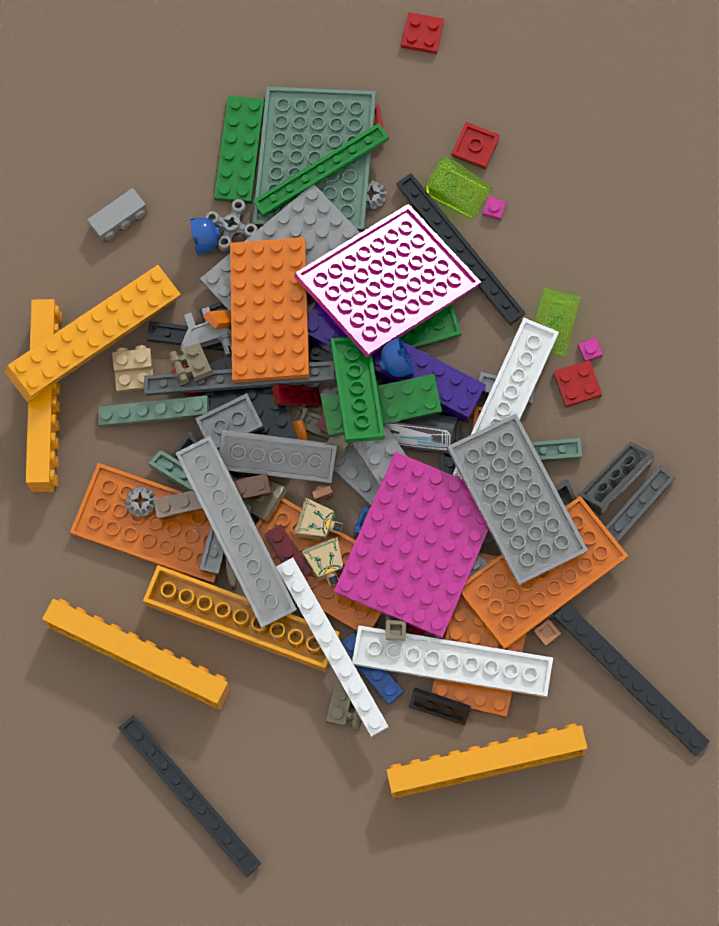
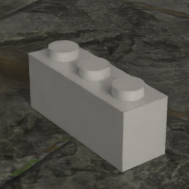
M132 188L87 220L91 229L103 243L106 240H111L121 229H127L134 220L144 217L148 210L144 201Z

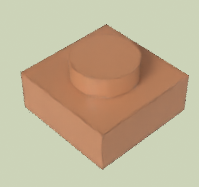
M322 485L312 492L314 502L316 503L333 498L330 486Z
M550 619L533 631L545 647L561 636V633Z

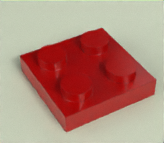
M408 12L401 48L437 54L444 18Z
M465 122L451 156L486 169L500 135Z
M590 360L553 372L565 408L602 397Z

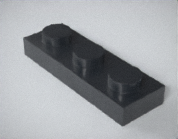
M414 688L409 707L465 725L471 705Z

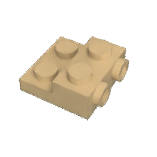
M141 345L136 346L135 350L128 351L127 348H118L116 352H112L117 393L144 390V376L154 375L150 348Z

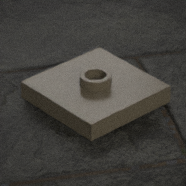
M270 481L273 495L243 500L251 506V515L266 522L269 521L287 492L285 487L273 481Z

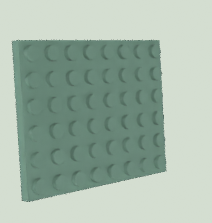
M266 87L255 199L373 127L376 91ZM371 152L315 185L355 228L362 232L365 230ZM293 200L265 217L261 215L254 205L253 224L262 227Z

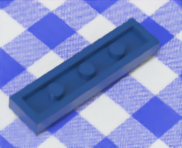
M354 632L341 642L351 661L353 660L357 637ZM356 666L388 705L404 693L387 671Z

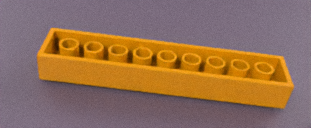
M156 265L8 364L4 372L24 399L29 402L175 303L181 294L160 266Z
M34 299L31 301L30 350L59 331V323L63 322V315L54 299ZM58 382L28 402L26 484L32 493L55 492V486H58V475H55V468L59 466V459L56 456V449H59V438H56V431L60 429V423L57 420V413H60V402H57V395L61 393V386Z
M157 565L143 599L145 606L325 673L327 672L330 663L305 619L289 614L262 628L246 597ZM335 631L338 638L340 639V632Z
M61 598L59 601L52 599L42 618L48 628L209 706L221 710L231 691L225 677L219 674L213 676L208 673L209 670L199 665L197 668L191 664L190 660L184 657L178 659L173 656V652L167 649L161 651L156 648L157 645L148 640L143 642L139 639L138 635L132 632L126 634L121 631V627L113 623L107 625L101 617L96 615L91 617L87 614V611L80 607L74 609L69 606V602Z
M569 724L565 726V729L558 731L557 728L546 730L545 734L540 735L537 732L530 733L523 739L512 737L507 739L505 743L499 744V741L488 743L487 747L483 748L473 746L469 747L468 751L461 753L460 750L449 752L448 756L444 757L433 755L428 757L429 760L421 762V759L409 761V765L402 766L401 763L389 766L390 769L386 771L392 799L583 756L588 748L582 725Z

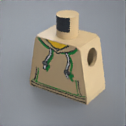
M305 498L295 529V536L326 541L329 532L341 534L343 523L333 521V510Z
M337 537L302 550L304 558L319 581L327 579L330 587L336 586L339 580L337 574L341 573L344 569Z

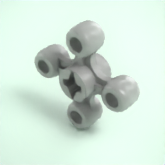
M241 199L233 201L231 205L232 213L225 218L220 217L214 211L208 212L205 218L210 220L215 219L213 220L215 227H221L224 230V234L218 239L217 244L222 252L230 251V243H232L234 236L240 233L248 239L258 230L255 224L244 225L240 222V216L246 212V204Z

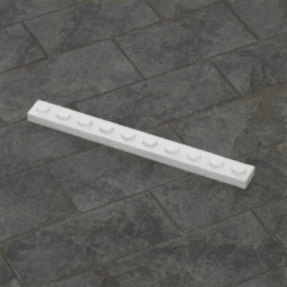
M294 558L276 566L283 582L370 736L373 737L388 729L389 726Z

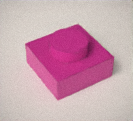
M488 196L483 216L501 221L506 201Z
M596 337L578 344L584 361H591L603 356Z

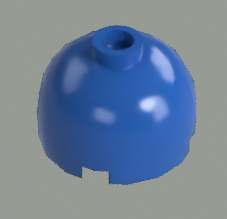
M192 218L190 223L197 255L211 252L216 248L218 238H221L220 228L215 227L213 221L209 218Z
M396 338L386 343L381 351L382 359L379 360L382 370H387L394 377H403L414 373L412 361L409 362V352L403 341Z

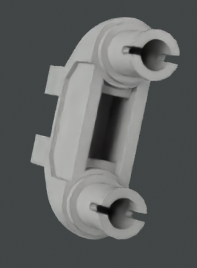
M209 307L202 309L203 316L206 312L210 311ZM192 313L184 315L188 330L181 344V353L183 348L200 343L201 347L204 348L220 342L222 343L225 356H230L229 349L232 352V336L229 328L215 329L206 320L205 323L195 325Z

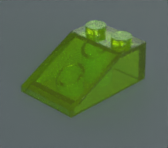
M444 155L425 185V190L432 198L472 218H475L492 189L489 184L463 165Z
M544 287L535 322L559 332L551 352L566 356L581 296Z

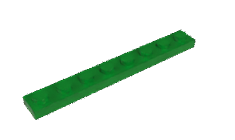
M378 123L253 200V203L261 215L265 217L299 196L309 187L319 184L389 140V137Z

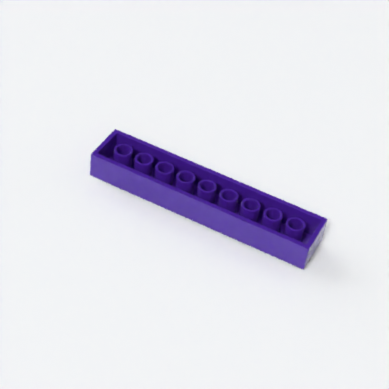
M316 302L308 315L309 342L332 353L331 338L348 336ZM406 343L404 344L409 352V362L412 361L414 373L403 377H394L387 370H382L379 360L382 359V349L372 354L375 376L388 383L434 374L442 411L458 417L466 423L469 422L486 391V384Z

